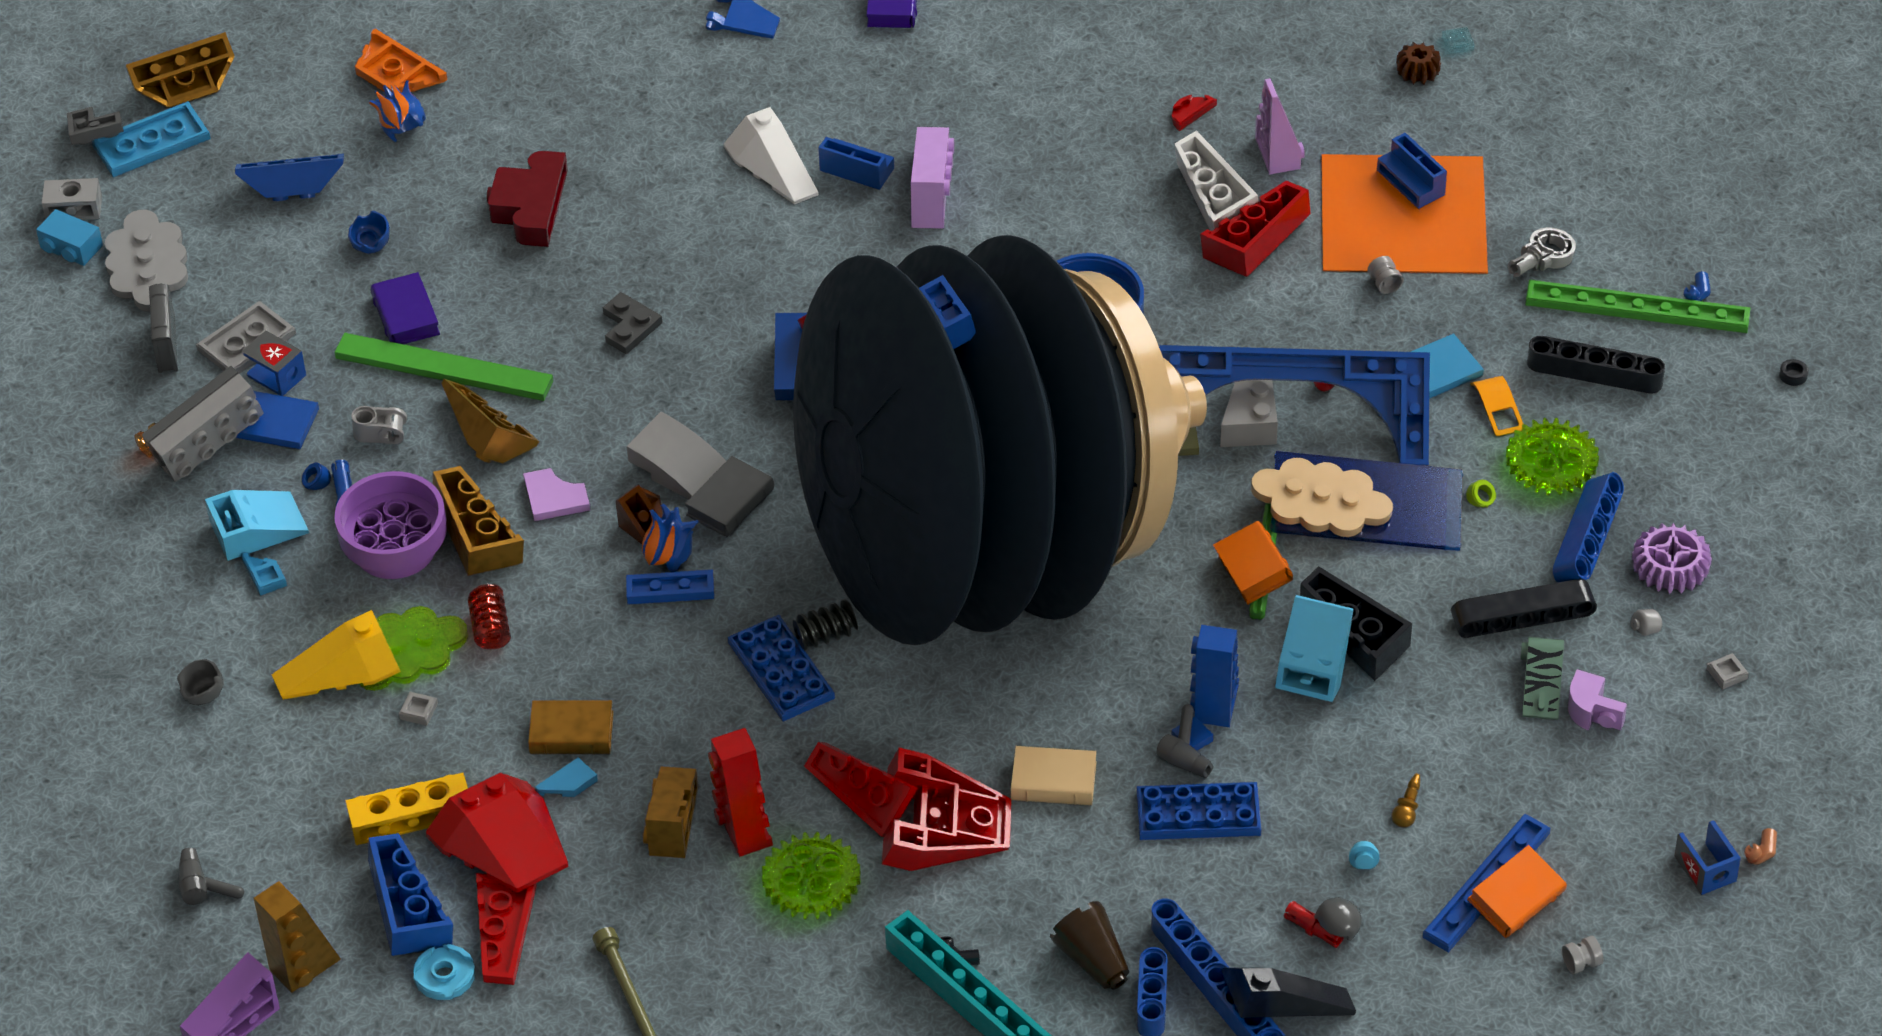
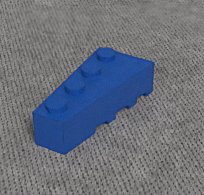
M1201 625L1199 637H1193L1191 654L1196 655L1192 657L1191 673L1196 674H1193L1191 679L1190 692L1195 693H1192L1190 705L1193 706L1195 716L1203 724L1230 728L1239 686V678H1237L1239 674V667H1237L1238 638L1237 630Z
M400 834L370 837L368 841V862L391 956L426 951L434 946L437 949L443 947V945H452L453 923L449 916L446 917L442 910V904L437 896L434 897L428 887V881L424 874H421L416 867V861Z

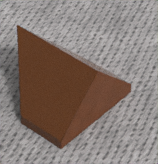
M638 484L616 500L618 526L642 544L644 535L652 523L650 510H654L662 518L663 511L660 496L640 487Z

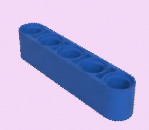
M1611 472L1586 482L1553 565V576L1557 583L1576 579L1587 580L1591 577L1624 492L1623 481L1617 473Z

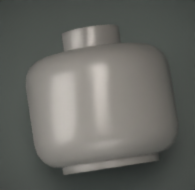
M1641 609L1633 614L1630 626L1633 630H1638L1641 635L1647 636L1661 631L1662 618L1654 609Z

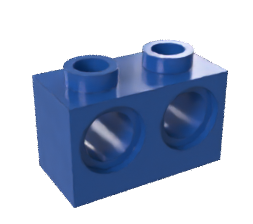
M942 275L919 287L940 319L953 349L971 340L976 333L971 314L945 277Z

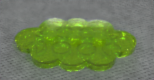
M423 606L412 607L402 615L395 613L380 615L376 620L401 672L373 685L364 686L363 683L359 685L366 690L376 691L386 688L392 681L408 684L415 681L421 673L437 674L443 671L450 663V651L462 647L468 639L466 623L457 616L450 615L437 618L433 610Z

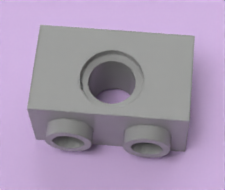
M98 178L44 180L42 207L45 219L55 209L81 220L100 219L102 193Z

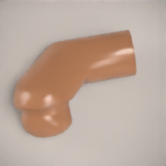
M1767 828L1762 831L1761 845L1753 844V848L1750 845L1745 848L1744 853L1749 863L1759 865L1775 856L1777 832L1774 829Z

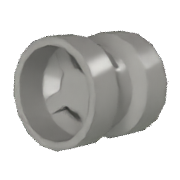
M1378 257L1368 266L1367 272L1372 280L1376 281L1375 285L1380 293L1389 294L1397 291L1402 286L1404 278L1399 270L1396 269V265L1391 257Z
M1592 935L1583 938L1578 944L1573 942L1565 944L1561 949L1564 963L1573 975L1582 972L1585 966L1594 968L1602 965L1604 961L1600 944Z

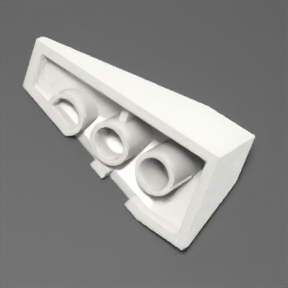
M771 107L747 115L725 141L724 148L735 164L753 172L754 177L766 181L772 186L774 191L793 204L818 196V191L785 128Z

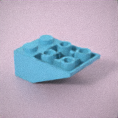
M230 490L205 499L209 521L227 561L241 557V553H252L309 533L290 491Z
M1299 595L1295 596L1280 656L1275 688L1333 702L1341 687L1353 608Z

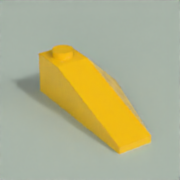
M370 610L346 621L271 675L284 700L318 694L320 690L336 688L337 690L347 689L348 685L363 683L364 686L373 685L401 671L373 611Z

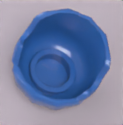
M371 211L369 215L363 217L358 215L349 227L348 239L355 250L367 254L376 253L389 241V223L384 215L376 211Z

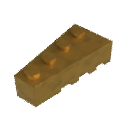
M457 466L434 471L433 485L440 492L444 502L447 530L467 575L523 563L524 540L519 534L515 535L510 529L511 524L505 517L501 518L498 515L493 503L489 499L486 500L480 494V488L463 468Z

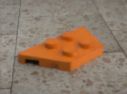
M376 28L372 30L371 41L369 45H365L362 51L363 55L355 65L356 75L384 91V85L392 91L391 83H393L402 93L406 80H408L411 92L447 81L445 71Z

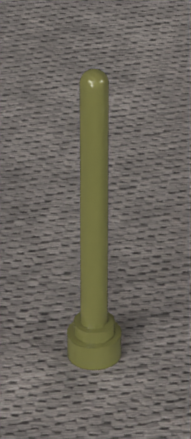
M605 927L598 930L593 935L592 940L597 951L607 956L642 1035L656 1036L618 952L620 939L615 929Z

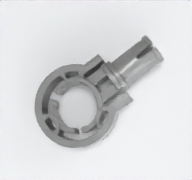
M1550 227L1540 228L1531 234L1529 243L1522 247L1521 256L1508 263V270L1511 275L1514 274V277H1519L1531 269L1538 271L1539 267L1541 271L1547 268L1557 269L1566 267L1573 260L1576 243L1572 236L1563 230ZM1548 240L1549 244L1557 245L1556 247L1563 251H1554V249L1547 248L1543 244Z

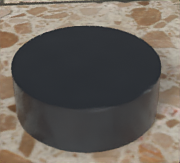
M1790 359L1781 364L1779 376L1784 383L1798 386L1806 382L1809 370L1804 362Z

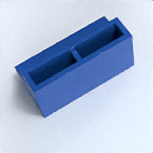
M1406 133L1393 138L1391 152L1379 157L1377 160V171L1418 209L1444 196L1447 170Z
M825 137L818 147L820 171L878 190L882 188L894 170V157L836 138Z

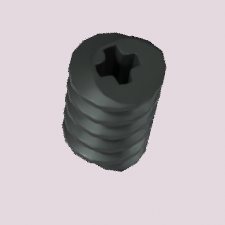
M845 599L840 602V607L836 603H832L829 606V610L826 607H820L818 614L811 610L808 612L807 617L804 614H798L796 621L793 619L795 636L804 651H807L808 641H811L813 646L817 648L818 638H822L825 644H829L830 634L838 641L840 640V631L843 630L847 637H850L851 627L858 630L854 610L850 602Z

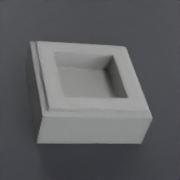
M1733 653L1707 663L1708 672L1722 690L1748 679L1749 673Z
M409 692L399 712L400 720L427 726L438 705V700L435 697Z

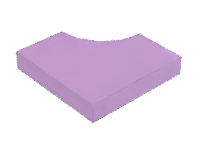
M551 468L523 473L534 521L590 511L584 483L573 484L562 481L555 476Z

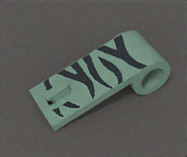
M1528 637V642H1522L1520 660H1526L1522 717L1558 720L1564 640Z

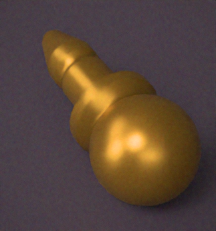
M1418 773L1414 774L1408 782L1404 798H1398V806L1392 811V821L1399 827H1409L1415 821L1416 814L1414 810L1418 808V804L1414 801L1418 794L1417 790L1420 788V774Z

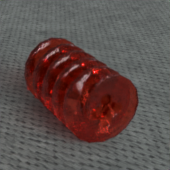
M495 584L478 586L469 593L467 599L474 641L479 647L490 650L504 647L511 639L506 607L504 606L503 589Z

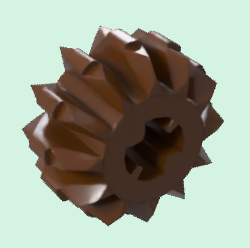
M1412 42L1411 46L1404 45L1403 49L1398 52L1396 59L1398 75L1403 77V81L1411 79L1413 85L1417 81H1420L1423 85H1425L1427 80L1434 81L1436 75H1439L1441 70L1439 51H1435L1434 45L1425 46L1424 42L1421 45H1417L1415 42Z

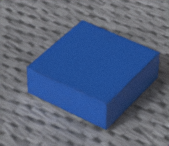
M1194 716L1189 745L1198 751L1213 742V734ZM1180 725L1172 729L1171 735L1179 736Z

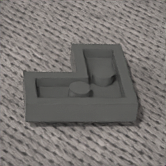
M93 107L67 113L68 132L72 145H84L92 142L94 139L102 137L112 138L124 132L120 111L95 117Z
M622 292L618 293L602 307L605 316L619 323L605 335V341L624 354H628L663 323L660 314Z

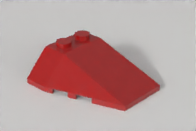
M498 773L449 797L425 832L426 837L442 854L448 857L454 855L464 861L465 866L471 869L474 867L481 869L487 873L488 878L517 893L569 867L544 798L527 781L503 773Z

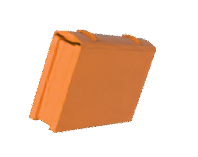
M1259 521L1213 544L1221 562L1247 605L1293 580V574L1287 560L1282 557L1272 541L1270 533Z
M1527 845L1472 890L1473 894L1467 900L1503 937L1507 938L1515 931L1521 929L1526 922L1548 904L1554 902L1566 890L1567 883L1530 845Z

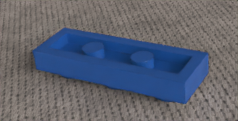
M713 569L626 575L627 604L714 599Z

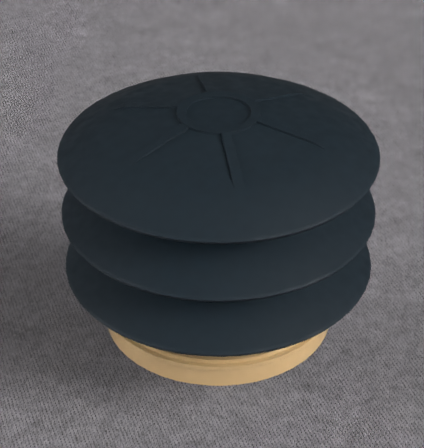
M1002 235L987 239L976 246L967 256L950 247L928 245L907 255L897 267L881 258L870 255H857L838 264L824 278L809 306L799 343L793 398L794 439L800 480L809 515L825 555L840 585L860 614L876 630L888 638L908 645L926 644L937 639L953 622L972 631L992 632L1008 626L1023 610L1040 618L1052 620L1067 618L1081 611L1100 591L1113 566L1118 565L1123 560L1132 559L1143 554L1157 540L1164 528L1173 502L1177 479L1178 454L1188 436L1189 429L1202 425L1207 412L1206 396L1199 380L1191 375L1181 377L1175 367L1163 358L1148 321L1132 297L1118 283L1101 273L1093 271L1076 272L1064 269L1051 255L1039 246L1024 238L1012 235ZM942 275L970 312L976 330L971 340L953 349L936 312L919 289V287Z

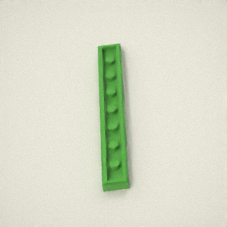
M1529 280L1525 304L1527 306L1741 333L1748 332L1751 307Z
M344 333L335 350V357L340 360L438 380L447 379L463 385L541 401L545 400L553 383L552 374Z

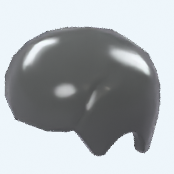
M207 659L193 661L185 666L177 677L180 686L179 691L184 700L189 702V704L197 706L208 704L219 697L224 685L222 674L217 665Z
M1340 897L1325 900L1318 907L1314 916L1319 921L1320 926L1328 933L1339 937H1347L1349 941L1355 937L1361 928V913L1357 906L1349 900Z

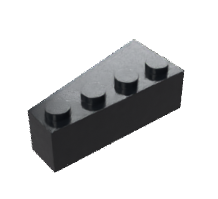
M1318 566L1301 582L1300 596L1353 608L1346 653L1374 681L1411 646V622Z

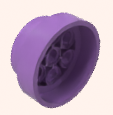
M390 471L365 477L344 492L335 509V525L342 551L364 571L379 578L399 579L421 571L431 562L435 553L444 542L447 533L444 502L440 492L431 482L412 473Z

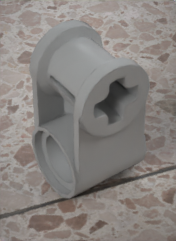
M360 406L353 410L351 414L353 435L357 441L399 444L403 441L404 432L402 428L407 421V414L402 409L396 407Z

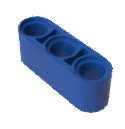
M1157 947L1145 949L1141 953L1139 960L1137 1030L1142 1036H1161L1165 1030L1168 958L1165 951Z

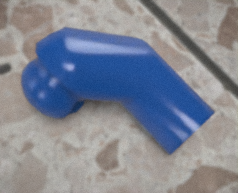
M1704 271L1696 273V286L1690 285L1691 290H1688L1686 287L1683 293L1687 300L1702 301L1707 298L1711 293L1708 273Z

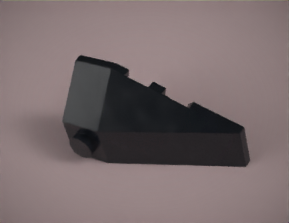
M1226 967L1222 970L1223 977L1241 1018L1355 1015L1356 1013L1347 988L1273 968Z

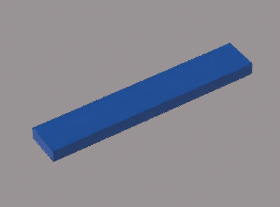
M1524 814L1423 931V938L1449 953L1481 915L1467 900L1473 894L1472 890L1527 845H1530L1536 851L1550 834L1551 828Z

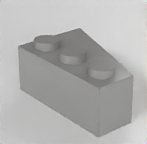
M1272 380L1235 382L1221 424L1220 447L1277 444L1278 421Z

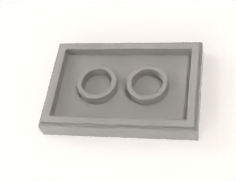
M258 301L197 343L196 347L197 351L223 371L232 366L239 374L255 363L243 355V350L264 331H268L287 341L296 334V330L265 304Z

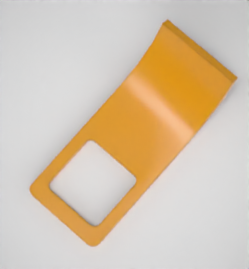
M1503 376L1470 383L1471 386L1477 389L1495 436L1516 433L1525 429L1511 390ZM1512 408L1519 426L1498 430L1492 412Z

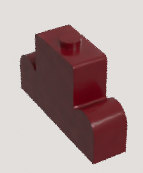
M534 152L528 158V169L497 168L493 185L488 187L487 190L490 221L497 224L513 225L515 239L518 243L528 246L549 247L568 172L566 152Z

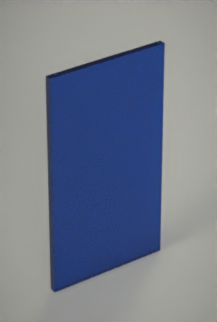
M1276 451L1274 455V469L1280 470L1283 462L1288 459L1303 458L1310 461L1313 465L1329 462L1336 464L1343 472L1359 470L1366 473L1373 482V491L1383 493L1390 498L1393 503V511L1390 520L1385 524L1379 526L1364 524L1361 532L1351 537H1341L1329 529L1323 532H1312L1304 528L1301 523L1293 525L1283 524L1274 519L1273 516H1271V532L1460 551L1462 546V469Z

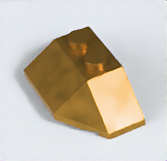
M226 32L126 64V69L135 91L169 109L187 101L190 102L219 92L235 56Z

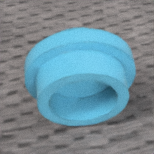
M1368 841L1357 842L1349 852V862L1356 869H1372L1378 864L1380 859L1378 849Z

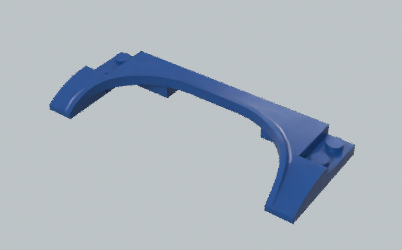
M1158 345L1163 358L1175 367L1181 377L1191 375L1199 380L1204 389L1205 396L1222 386L1246 380L1323 382L1347 389L1366 401L1381 417L1394 441L1400 465H1429L1430 352Z

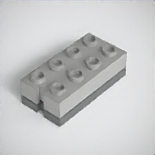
M230 366L144 432L142 436L155 461L176 482L188 476L201 462L210 459L223 445L233 441L246 427L255 424L264 412L259 402L255 399L256 395L252 387Z

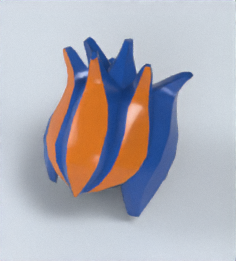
M408 80L405 81L402 93L395 84L391 83L392 91L384 85L385 96L375 91L378 99L369 101L378 111L383 131L394 142H397L394 134H401L418 126L421 127L426 119L421 103L409 90Z
M663 503L661 505L663 510L662 518L654 510H650L652 523L644 535L642 552L649 566L665 564L670 572H676L692 553V529L699 521L682 522L679 508L675 507L674 510L670 511Z

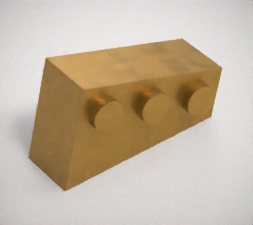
M661 766L658 777L653 779L652 798L648 805L645 818L646 826L643 833V843L648 844L649 856L686 858L698 791L696 769Z

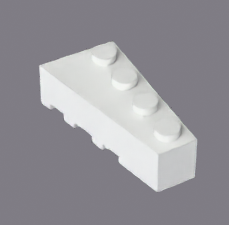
M1198 131L1174 143L1177 165L1210 231L1219 227L1218 222L1226 217L1232 219L1240 214V209L1247 204L1253 205L1259 202L1256 192Z

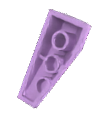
M1265 79L1262 90L1263 103H1259L1261 115L1256 116V142L1269 175L1298 170L1301 168V158L1305 157L1303 144L1297 141L1271 79Z

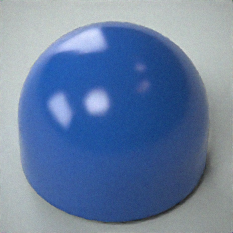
M318 462L310 464L302 475L304 487L310 490L323 489L331 481L330 471ZM317 473L315 479L309 483V477Z

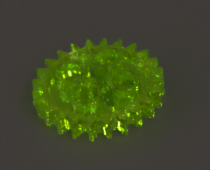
M1543 418L1542 424L1532 420L1531 428L1523 424L1522 431L1515 430L1514 438H1509L1506 448V466H1510V474H1516V482L1525 480L1524 488L1534 485L1536 493L1542 488L1546 490L1547 495H1550L1552 490H1556L1558 495H1561L1562 489L1573 493L1574 485L1582 489L1583 482L1590 480L1591 475H1596L1599 463V448L1595 446V439H1588V431L1580 433V425H1576L1573 428L1569 427V420L1563 425L1559 424L1558 418H1555L1553 423H1549L1546 418Z
M803 832V837L800 840L795 835H791L792 843L790 844L781 840V850L774 847L771 848L772 856H766V865L762 866V886L765 887V896L771 897V904L773 906L780 904V912L783 913L791 909V917L793 918L798 912H802L804 920L808 918L809 913H814L815 918L819 919L820 912L823 911L830 917L832 916L831 908L834 907L842 911V902L850 904L852 902L851 895H857V885L861 884L860 864L857 861V854H851V846H842V839H838L833 843L831 834H828L824 839H820L819 832H816L813 838H809L808 834Z

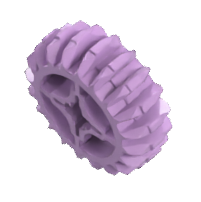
M1674 522L1670 527H1666L1661 523L1659 529L1651 526L1648 532H1642L1640 539L1636 540L1634 551L1632 552L1634 572L1638 573L1639 580H1646L1647 587L1656 585L1658 592L1662 588H1666L1669 594L1673 589H1677L1682 594L1685 587L1692 591L1695 584L1701 585L1709 573L1712 560L1708 544H1705L1704 536H1697L1696 530L1687 531L1685 525L1682 528H1677Z

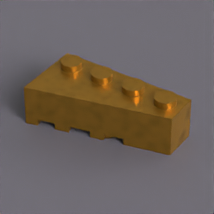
M280 881L254 897L269 969L291 993L300 987L307 986L313 978L341 960L303 905Z

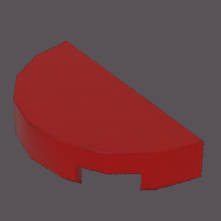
M1187 95L1179 99L1173 106V125L1178 131H1181L1217 106V99L1209 95H1204V98H1192V95Z

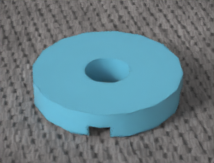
M447 944L435 949L434 946L423 952L416 960L413 968L414 982L418 990L426 997L436 1000H450L461 996L471 987L475 979V965L471 955L461 947ZM444 967L452 969V972L446 976L436 974L439 969Z

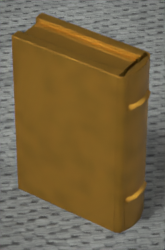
M532 700L529 730L530 754H610L614 714L612 700Z

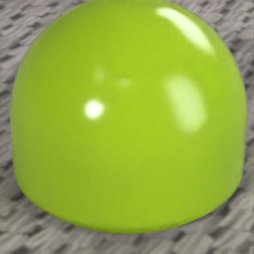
M1478 480L1467 488L1466 499L1473 506L1486 508L1495 501L1496 491L1489 481ZM1478 489H1481L1488 494V501H1483L1480 499V497L1478 496Z

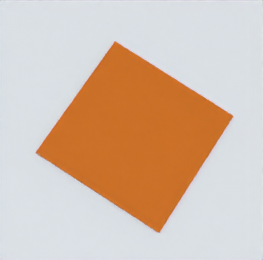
M1322 154L1323 271L1367 272L1369 264L1374 259L1381 256H1389L1399 272L1488 274L1483 156H1431L1447 170L1446 191L1444 196L1418 209L1377 171V160L1383 155Z

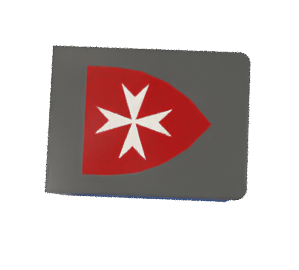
M264 331L243 350L245 357L257 363L247 372V376L280 396H284L306 376L302 351L268 331Z
M1714 820L1708 823L1705 845L1718 863L1707 867L1682 832L1677 835L1674 856L1701 895L1736 882L1741 858ZM1725 872L1721 878L1713 880L1718 873Z

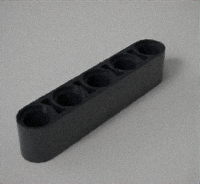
M1536 336L1529 342L1527 365L1535 372L1650 394L1659 392L1663 387L1665 364L1659 358L1547 336Z
M1576 579L1463 599L1451 607V614L1459 635L1463 638H1470L1588 617L1596 611L1597 604L1589 583L1583 579Z

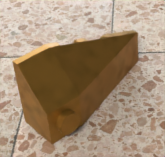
M443 379L441 384L464 437L468 445L476 451L475 456L487 463L493 460L503 464L537 447L539 441L519 424L514 426L506 420L507 415L488 406L486 400L468 387Z

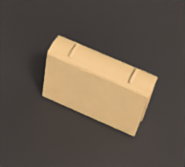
M1016 746L1011 783V799L1027 802L1092 805L1096 773V751Z

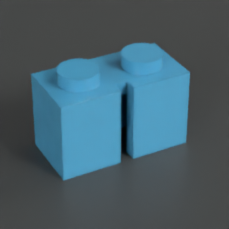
M57 209L36 229L40 248L45 252L54 253L59 256L62 254L65 260L76 262L83 266L103 246L99 227Z

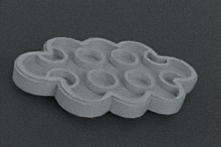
M137 210L126 216L123 223L124 229L113 231L106 237L105 249L108 256L105 259L107 273L111 276L109 283L112 293L123 299L133 298L136 307L148 312L150 311L149 286L160 283L168 284L169 291L172 292L179 290L187 283L188 272L184 265L187 262V252L185 246L182 245L183 237L179 226L171 222L159 223L157 215L152 211Z

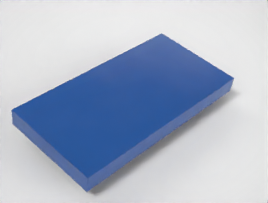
M254 391L255 399L259 402L264 414L260 416L255 424L242 430L236 438L301 449L318 413V402Z
M776 615L728 637L729 645L783 722L835 699L834 691L808 654L802 649L800 643L780 615Z
M1257 782L1137 786L1140 840L1261 836Z

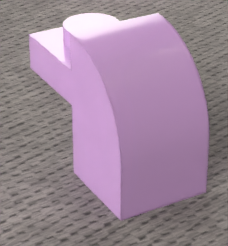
M1576 670L1570 685L1568 712L1572 720L1586 730H1589L1592 722L1606 728L1621 730L1625 722L1627 704L1603 697L1604 677Z

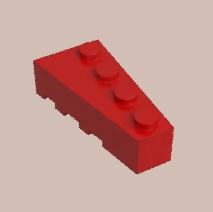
M1286 180L1260 196L1258 203L1253 205L1247 204L1241 208L1240 214L1232 219L1226 217L1218 222L1219 227L1212 231L1205 230L1200 234L1203 258L1248 277L1311 214L1309 190Z
M746 728L712 738V752L708 753V757L713 771H710V777L715 787L712 790V796L718 807L714 809L718 825L725 826L739 857L773 846L772 837L766 829L770 825L763 807V803L766 802L759 782L761 781L757 752Z

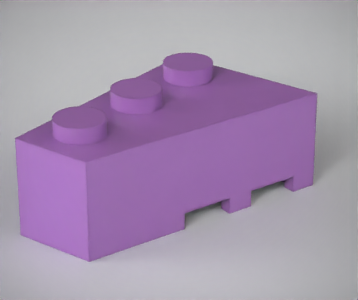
M247 952L180 1025L182 1036H246L280 1009L272 973Z

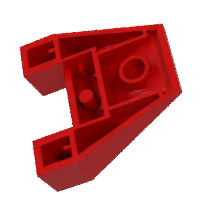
M898 748L887 768V773L918 789L912 797L914 798L913 824L894 820L883 839V865L914 871L997 853L1010 848L1011 798L928 754Z

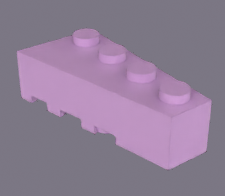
M917 127L911 176L912 228H944L946 196H950L954 154V138H949V128Z

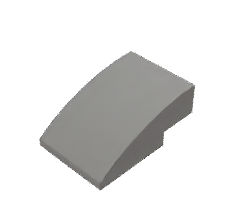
M660 412L627 445L628 462L651 473L652 481L687 499H690L726 462L700 436L663 412Z

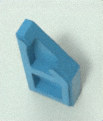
M241 553L242 561L260 596L287 586L286 579L276 560L264 558L263 560L251 557L250 553Z
M578 757L535 786V790L541 796H545V793L562 794V797H575L598 781L597 774Z

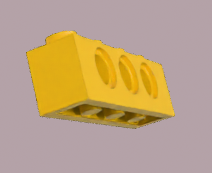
M464 772L345 800L355 844L368 843L370 837L397 833L402 835L429 828L449 797L468 789Z

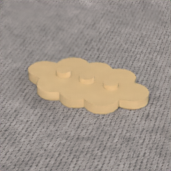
M1291 458L1283 462L1280 470L1263 469L1254 474L1251 482L1252 494L1258 500L1271 504L1270 512L1274 519L1289 525L1301 523L1304 528L1312 532H1323L1329 529L1341 537H1351L1360 533L1364 524L1372 526L1383 525L1392 516V501L1385 494L1373 491V482L1366 473L1359 470L1343 472L1336 464L1329 462L1313 465L1310 461L1303 458Z

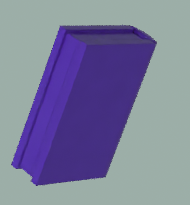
M868 0L867 27L911 28L912 26L914 28L917 16V0Z
M419 272L371 285L370 291L373 304L377 308L389 342L407 344L440 335L437 327L439 325Z

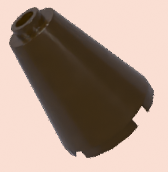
M1092 901L1088 903L1090 909L1082 912L1079 907L1060 920L1053 928L1056 934H1050V938L1056 946L1104 989L1111 987L1112 990H1115L1127 982L1126 976L1129 974V968L1105 908L1099 901Z

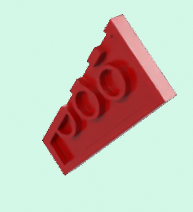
M826 742L817 743L804 765L807 770L881 837L886 836L894 820L900 819L918 789Z
M476 873L483 981L485 983L514 985L537 883L517 893L488 878L487 874Z

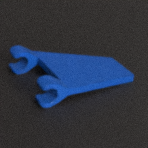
M717 0L724 3L731 2L726 18L713 11H710L706 16L707 30L717 31L725 29L773 39L780 22L778 16L752 0Z

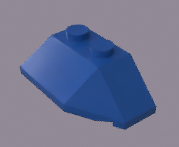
M344 153L236 164L235 174L262 196L272 198L273 201H284L289 199L288 196L299 195V198L315 197V193L321 192L343 165Z

